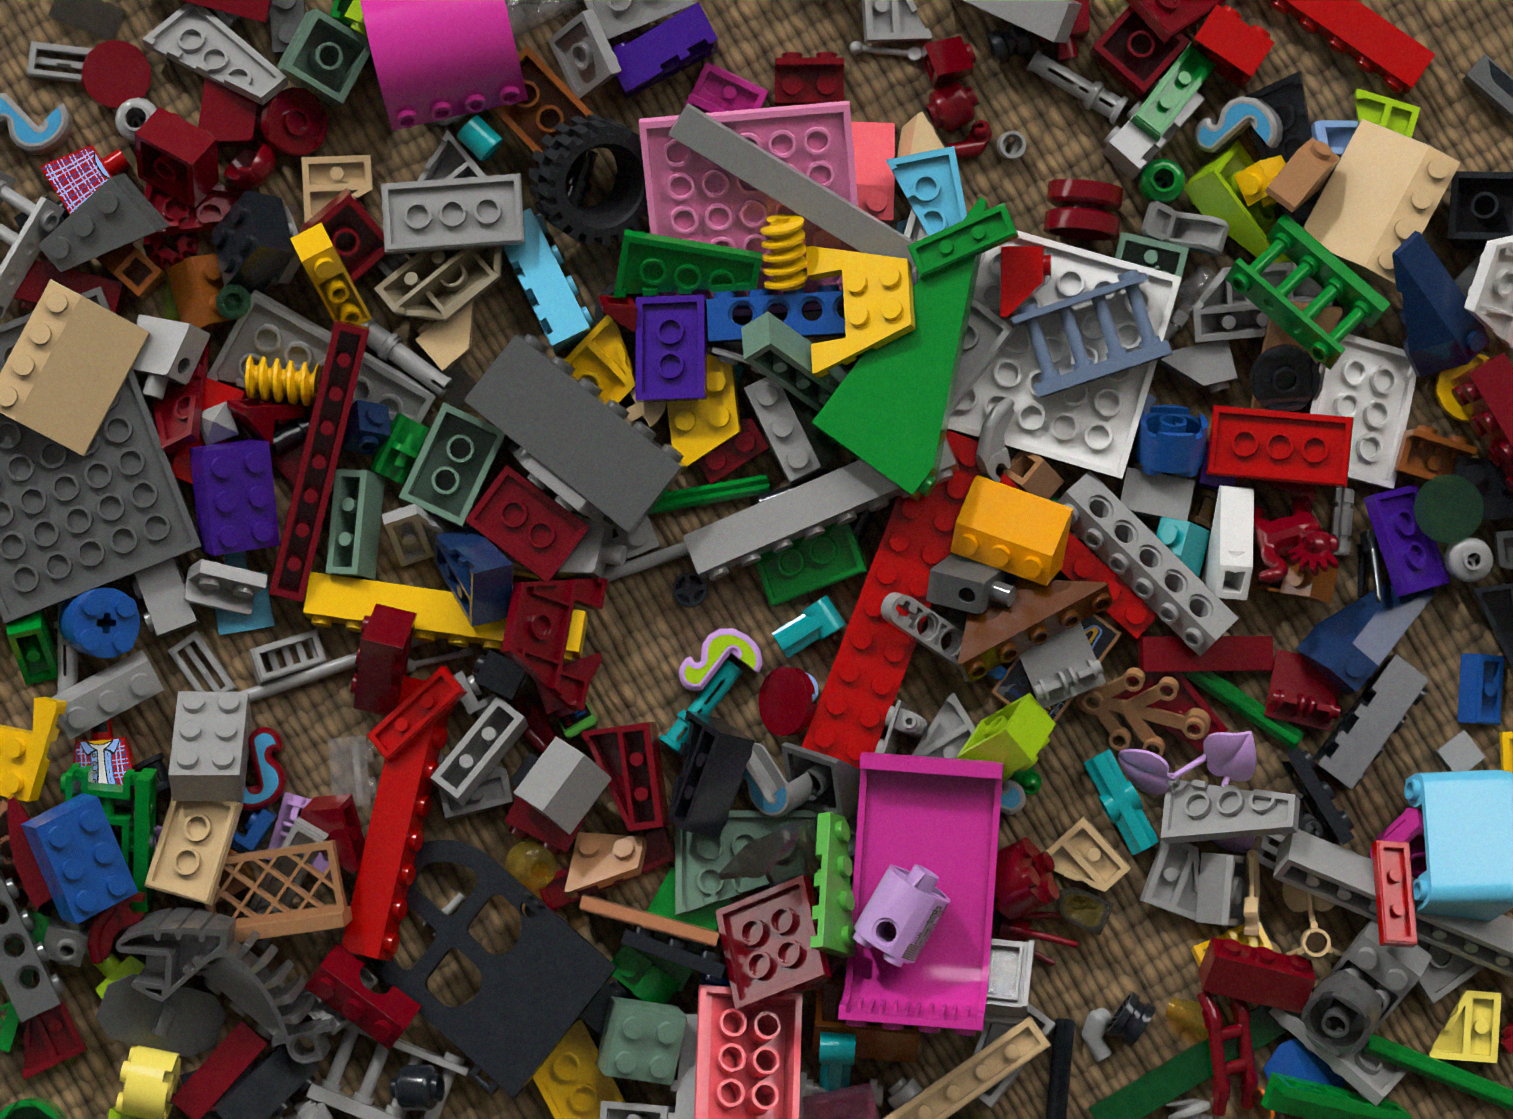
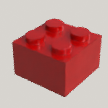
M1217 4L1190 45L1216 64L1213 71L1243 90L1275 42L1269 39L1270 34L1258 25L1251 27L1240 20L1242 16L1235 9L1224 5L1222 8Z

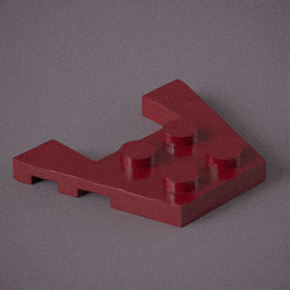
M593 578L514 583L501 652L570 710L584 711L589 680L564 672L562 667L574 603L592 610L602 609L608 579Z

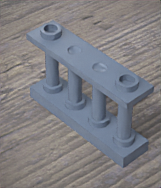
M1137 269L1128 271L1117 276L1119 282L1038 308L1037 303H1033L1017 309L1018 315L1011 317L1013 324L1018 326L1025 323L1042 374L1039 375L1040 382L1033 384L1039 399L1173 355L1168 340L1161 342L1160 337L1155 336L1139 285L1149 282L1146 273L1139 275ZM1126 290L1142 339L1139 342L1141 349L1127 353L1126 347L1122 348L1105 297ZM1090 301L1093 303L1108 349V353H1106L1107 360L1095 364L1092 358L1088 359L1072 307ZM1057 312L1059 313L1075 364L1072 365L1074 371L1060 375L1059 369L1055 370L1039 322V318Z

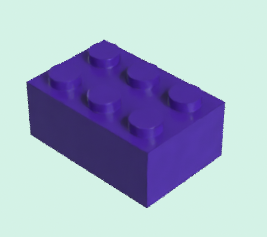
M258 438L189 447L198 533L203 545L200 551L215 556L279 546L280 539L269 442Z

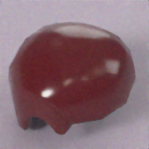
M260 141L257 142L260 150H254L250 147L244 148L229 164L223 174L232 185L240 190L251 191L258 189L273 175L276 155L269 146Z

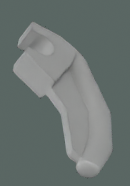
M1009 397L996 404L988 414L981 427L975 456L978 469L983 477L996 482L1001 480L996 474L997 465L1004 469L1011 467L1008 449L1004 445V434L1014 415L1013 406L1015 403Z

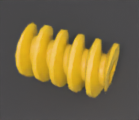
M776 214L767 217L766 221L770 222V225L761 228L760 232L763 235L771 236V239L762 241L761 246L766 249H772V252L764 254L762 260L771 262L773 265L764 268L763 273L774 276V279L765 281L764 287L778 291L798 290L805 287V281L808 276L807 271L804 269L807 265V259L803 256L806 252V245L802 242L805 239V232L801 229L804 226V218L797 214Z
M249 355L245 369L247 396L249 399H255L260 391L261 399L268 401L272 394H274L275 401L278 403H282L287 396L289 403L292 405H296L301 397L303 405L309 407L316 397L321 373L320 364L317 363L313 373L309 372L307 362H303L300 370L295 371L293 360H289L286 368L282 369L279 358L275 359L272 367H268L265 356L261 357L258 365H254L253 357Z

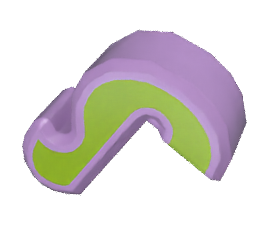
M734 628L718 629L708 635L702 644L700 662H694L690 656L685 658L679 669V679L686 689L702 691L730 654L759 674L763 664L761 651L748 635Z

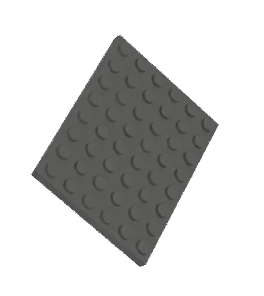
M101 286L80 294L111 311ZM32 313L0 325V372ZM131 368L85 456L0 413V614L4 624L29 616L91 589L105 586L203 547L168 455L161 448L158 429L145 396L142 394V388L133 368Z

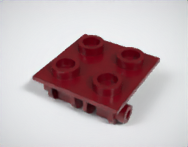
M1276 649L1264 716L1331 732L1333 719L1337 720L1340 714V706L1336 705L1339 688L1300 654Z

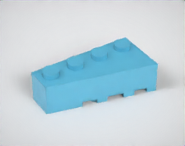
M531 208L523 211L525 244L503 246V249L556 354L581 342L591 332L590 327L595 324L587 307L580 308L574 297L579 294V291L571 275L565 278L559 266L564 261L556 244L550 247L544 234L549 233V230L541 214L534 216Z

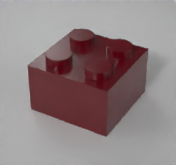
M1129 5L1092 46L1088 55L1140 100L1181 55L1190 41L1180 33L1164 44Z
M159 107L135 132L138 178L194 209L219 183L217 138L208 130L200 129L185 121L180 115L170 113Z
M345 188L298 229L300 234L322 223L353 282L386 254L384 230L348 188Z

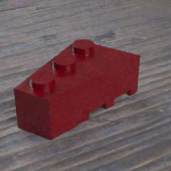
M376 603L371 616H364L360 632L362 636L361 644L359 645L355 660L358 670L354 674L350 688V694L355 695L354 709L388 716L397 707L403 679L406 676L417 613Z
M656 722L582 731L581 734L596 760V765L612 778L608 783L609 792L628 831L670 826Z

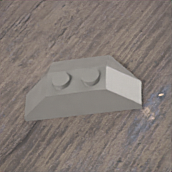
M1292 261L1272 263L1260 276L1276 289L1298 266ZM1224 267L1220 270L1192 307L1195 343L1265 336L1268 316L1244 295L1236 292L1231 284L1225 280L1231 267ZM1308 276L1286 298L1290 301L1311 303L1324 289Z

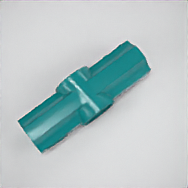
M1108 749L1083 762L1085 770H1087L1092 783L1100 794L1098 799L1112 824L1115 823L1131 855L1142 852L1158 843L1157 835L1142 810L1144 806L1132 783L1126 780L1111 750Z

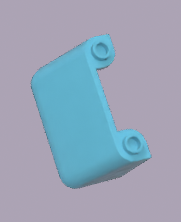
M1503 770L1415 773L1407 778L1404 787L1405 798L1411 807L1422 808L1427 866V870L1413 882L1415 912L1492 921L1513 908V773Z

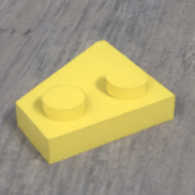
M1464 990L1431 1046L1428 1056L1435 1059L1497 1063L1501 993Z

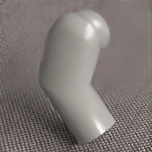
M1105 1008L1092 1010L1087 1015L1082 1030V1037L1096 1062L1112 1054L1102 1038L1106 1026L1112 1020L1110 1012Z

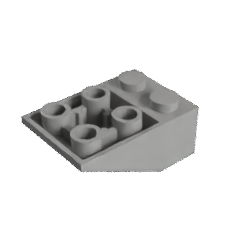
M1370 919L1327 976L1332 975L1335 971L1345 970L1350 975L1367 982L1381 995V1016L1372 1032L1374 1034L1422 977L1432 955L1418 945L1413 948L1380 946L1378 922Z

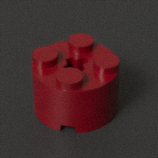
M1027 837L998 850L995 895L999 901L995 902L994 905L1006 918L1015 920L1059 899V890L1055 885L1051 872L1055 869V865L1050 854L1046 851L1041 853Z

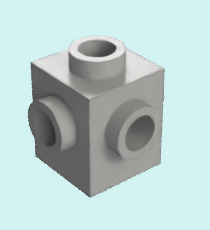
M52 909L51 919L43 941L50 959L60 965L80 967L83 956H90L87 940L91 920L86 919L78 924L61 920L58 911Z

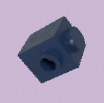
M356 400L350 408L341 450L372 456L391 436L388 406Z

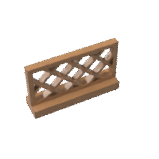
M335 840L228 855L224 869L231 875L222 888L218 886L217 895L212 906L205 904L206 910L212 911L214 916L217 915L215 905L221 897L237 908L232 918H236L235 941L237 942L246 941L254 930L261 934L258 939L342 928L353 920L351 907L346 904ZM327 850L329 865L323 873L307 862L314 851ZM306 853L304 858H301L297 854ZM287 855L299 864L289 878L273 867L280 856ZM272 858L270 863L266 862L264 859ZM253 860L265 869L256 883L240 872L246 861ZM231 863H238V865L236 866V868H234V867L231 866L230 864H231ZM302 867L319 879L310 892H307L293 881ZM330 871H331L332 880H331L329 877H327V875L329 874ZM268 872L285 884L276 897L259 886ZM235 877L251 888L242 902L226 891ZM322 882L334 890L336 903L323 904L313 896ZM288 887L305 898L297 909H290L279 901ZM254 892L271 903L265 913L257 914L246 906ZM308 902L314 905L311 907H305ZM274 907H277L279 910H281V911L271 912V911L274 909ZM241 911L247 915L238 917Z

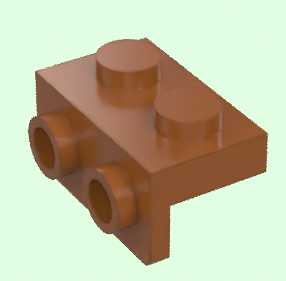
M1418 425L1417 429L1404 431L1394 471L1450 488L1453 483L1451 478L1453 462L1456 456H1476L1479 448L1470 446V440L1450 435L1448 439L1437 435L1438 430L1432 427Z

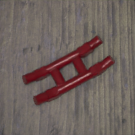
M1201 992L1197 994L1202 1008L1201 1013L1205 1022V1029L1208 1032L1214 1078L1212 1080V1113L1216 1116H1224L1226 1114L1227 1101L1230 1098L1231 1090L1230 1080L1227 1076L1238 1073L1241 1076L1240 1106L1246 1109L1253 1108L1255 1093L1258 1090V1073L1255 1071L1249 1024L1251 1018L1247 1002L1228 997L1235 1024L1223 1027L1219 1009L1215 1006L1211 993ZM1237 1038L1240 1059L1225 1062L1223 1042Z

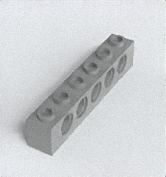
M1090 470L1057 501L1059 504L1074 508L1070 528L1199 656L1239 619Z

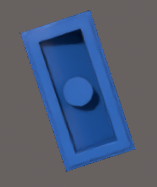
M1487 654L1461 655L1457 717L1459 723L1501 725L1504 656Z

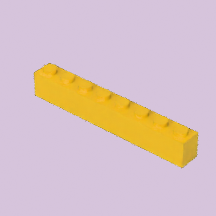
M310 572L303 613L307 619L311 620L312 625L330 628L332 623L346 625L345 629L361 632L364 616H371L377 603L417 613L413 633L416 640L434 642L435 638L449 639L448 644L453 646L469 647L470 642L483 644L482 648L488 651L501 652L507 619L471 627L452 592ZM573 609L564 662H572L573 657L582 658L588 622L586 611Z

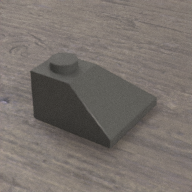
M788 742L781 745L787 782L795 780L806 772H809L812 780V793L809 799L799 807L816 813L833 812L846 817V820L858 811L860 769L840 759Z

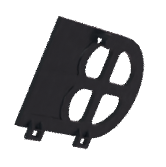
M454 840L423 842L421 849L416 853L414 862L416 874L413 883L408 888L406 900L408 905L436 930V938L416 965L410 970L401 967L394 955L391 961L371 958V961L380 976L390 987L396 986L420 1004L421 1008L418 1012L476 1063L469 1073L472 1079L491 1096L501 1086L513 1098H517L618 967L486 852L470 844ZM454 862L471 868L478 876L477 886L452 916L443 912L417 887L419 873L430 864ZM494 895H501L518 910L521 917L522 926L519 940L510 952L503 955H493L469 933L471 923ZM523 903L525 904V909H524V910H525V914L527 915V917H525V915H524L523 912H522V905H523ZM456 948L478 967L482 981L480 991L472 1001L459 1007H448L431 994L427 981L446 955ZM482 1070L493 1079L491 1084H488L479 1075Z

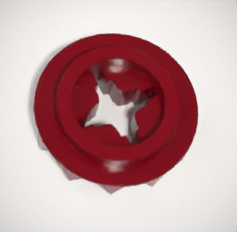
M196 231L183 234H169L171 237L181 235L176 241L177 249L180 252L178 255L170 248L162 249V246L165 244L163 235L144 237L143 248L145 254L157 267L166 270L189 257L197 255L199 238Z

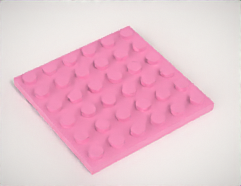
M850 101L705 113L859 207ZM680 115L639 119L650 234L761 252L763 255L772 252V249H766L761 246L762 241L771 239V236L763 235L760 232L761 228L770 225L766 218L776 214H799L669 136V131ZM804 218V226L801 229L805 232V239L802 242L806 247L815 246L860 252ZM762 260L756 290L767 289L770 295H783V291L764 287L765 281L774 279V276L763 273V269L772 266L773 263ZM842 275L813 281L808 277L805 281L806 286L803 287L804 293H816L819 286L839 285V291H843ZM694 290L692 294H678V291L658 292L657 296L705 295L707 299H714V293L716 292H711L710 290ZM750 290L728 292H735V297H749L748 291ZM844 301L838 305V308L844 307ZM811 302L805 305L803 311L819 310L822 307L818 303ZM778 304L772 306L768 312L783 313L787 312V309L783 305ZM739 307L735 310L733 317L753 315L748 307Z

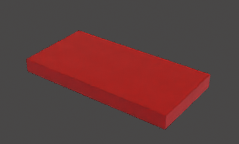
M1213 405L1206 475L1347 488L1354 417Z

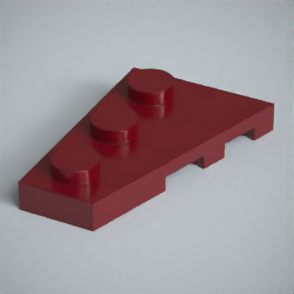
M147 183L144 196L170 227L146 237L213 230L245 191L237 187L217 184L194 209Z
M1144 672L1145 681L1139 691L1131 692L1126 689L1115 696L1127 700L1157 685L1163 677H1173L1179 683L1177 696L1171 701L1160 699L1148 706L1185 715L1192 708H1200L1209 714L1211 725L1207 735L1196 740L1188 738L1181 729L1157 723L1158 725L1201 752L1204 751L1203 743L1208 735L1229 730L1181 672ZM1134 676L1128 677L1133 683L1139 682L1138 678ZM1168 685L1162 686L1167 692L1173 691L1172 687ZM1196 724L1189 725L1193 729H1200Z

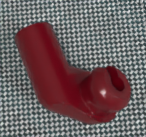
M978 120L973 123L972 129L965 141L947 144V147H955L957 160L977 157L983 153L992 137L989 123L984 120Z

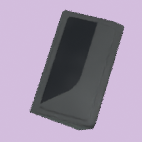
M1484 54L1462 80L1513 124V77L1489 56Z

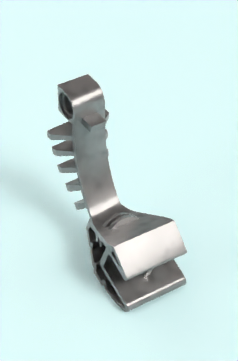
M176 907L175 910L172 908L162 909L149 913L141 921L132 924L116 943L118 952L146 955L145 968L131 985L134 989L160 1002L167 999L193 975L203 974L207 968L216 963L218 957H227L253 979L270 1004L281 1032H277L273 1036L272 1047L285 1043L291 1058L302 1064L323 1060L329 1052L331 1046L326 1032L334 1030L337 1022L332 1017L325 1020L320 1018L296 1025L308 1014L315 1002L314 995L311 993L293 1005H289L301 993L306 980L301 975L281 989L279 984L288 975L294 964L288 959L271 973L266 965L275 956L278 948L271 944L258 958L249 949L261 934L254 930L243 945L235 941L236 918L222 914L214 916L212 911L202 908L196 910L194 907ZM300 1038L310 1039L314 1044V1048L304 1046Z

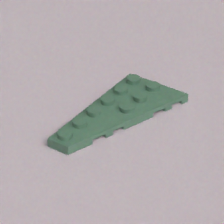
M730 810L727 824L723 827L720 839L686 832L675 824V917L768 886L775 881L801 875L810 869L821 867V862L815 855L819 813L810 810H792L786 815L774 818L764 815L760 810ZM858 811L846 820L851 832L850 840L848 841L850 858L855 857Z

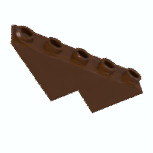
M1016 579L1015 587L1017 588V594L1010 608L989 607L981 614L968 612L957 663L964 681L970 682L979 679L988 671L1003 663L1013 661L1018 655L1032 647L1040 646L1056 634L1077 626L1080 621L1095 613L1108 609L1113 604V598L1107 582L1051 580L1045 586L1028 579Z

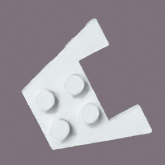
M1513 235L1487 241L1464 306L1472 316L1511 351H1513Z

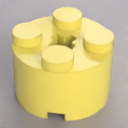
M132 1045L128 1061L124 1060L121 1068L120 1081L125 1082L123 1092L118 1094L115 1112L141 1119H168L173 1104L166 1102L171 1101L173 1093H176L181 1067L180 1054Z

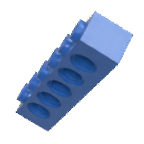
M839 285L819 286L816 293H804V288L783 291V295H770L767 289L748 291L749 297H735V292L714 293V299H706L708 340L711 344L742 342L741 328L745 325H738L733 320L734 312L739 307L750 308L753 313L751 321L769 311L772 306L778 304L786 307L788 312L783 322L805 338L846 335L845 319L837 313L838 305L844 301L843 291H839ZM811 302L818 303L822 307V315L815 321L805 319L802 314L805 305Z

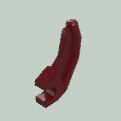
M521 695L515 700L514 709L525 717L529 725L522 736L540 754H543L553 739L558 736L553 734L548 725L549 719L543 703L538 701L532 706L530 711L526 706L527 697Z
M138 892L96 914L90 923L87 948L93 964H101L104 962V959L109 957L116 933L144 918V911H134L131 908V903L134 901L143 902L145 900V892Z

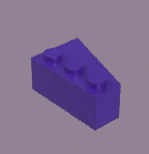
M699 2L676 14L664 23L645 30L641 33L640 37L632 42L624 41L611 48L622 70L615 76V79L625 98L628 99L717 53L718 38Z

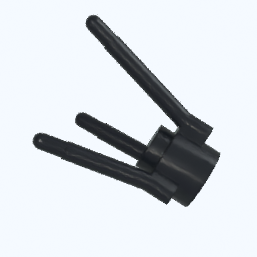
M1374 529L1360 533L1361 544L1357 545L1359 555L1357 596L1359 598L1364 596L1367 558V561H1371L1376 602L1381 603L1383 598L1379 560L1384 558L1379 549ZM1415 593L1409 594L1408 596L1414 597Z

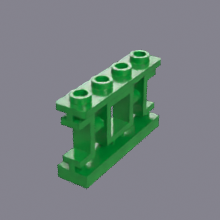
M73 763L67 772L61 776L60 793L65 794V802L80 795V791L81 794L85 793L100 797V802L109 824L122 826L121 852L127 866L132 861L134 852L133 880L138 892H145V900L143 902L134 901L131 903V906H133L132 909L134 911H144V913H147L154 901V889L145 887L144 884L156 845L157 769L143 768L141 772H135V769H128L123 775V785L95 783L93 782V766L86 765L81 767V763ZM134 789L135 821L133 812L114 811L115 799L130 800L134 794Z

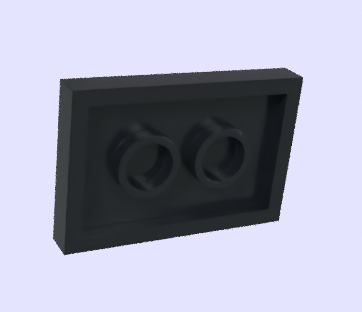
M1298 747L1289 748L1277 755L1296 788L1303 794L1304 801L1312 814L1322 823L1324 833L1329 841L1336 845H1344L1354 839L1350 831L1354 829L1351 819L1344 810L1339 812L1332 800L1336 796L1325 780L1321 782L1313 771L1317 768V765L1307 750L1302 752Z
M637 925L634 926V929H625L621 940L623 944L719 979L723 975L726 963L720 961L721 954L705 948L701 949L700 954L687 949L688 942L669 936L666 942L654 937L655 930Z

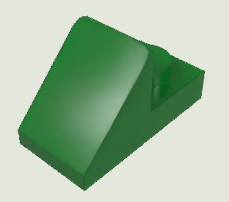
M623 944L611 960L618 967L612 976L643 1001L667 1004L681 985L679 981L636 948Z

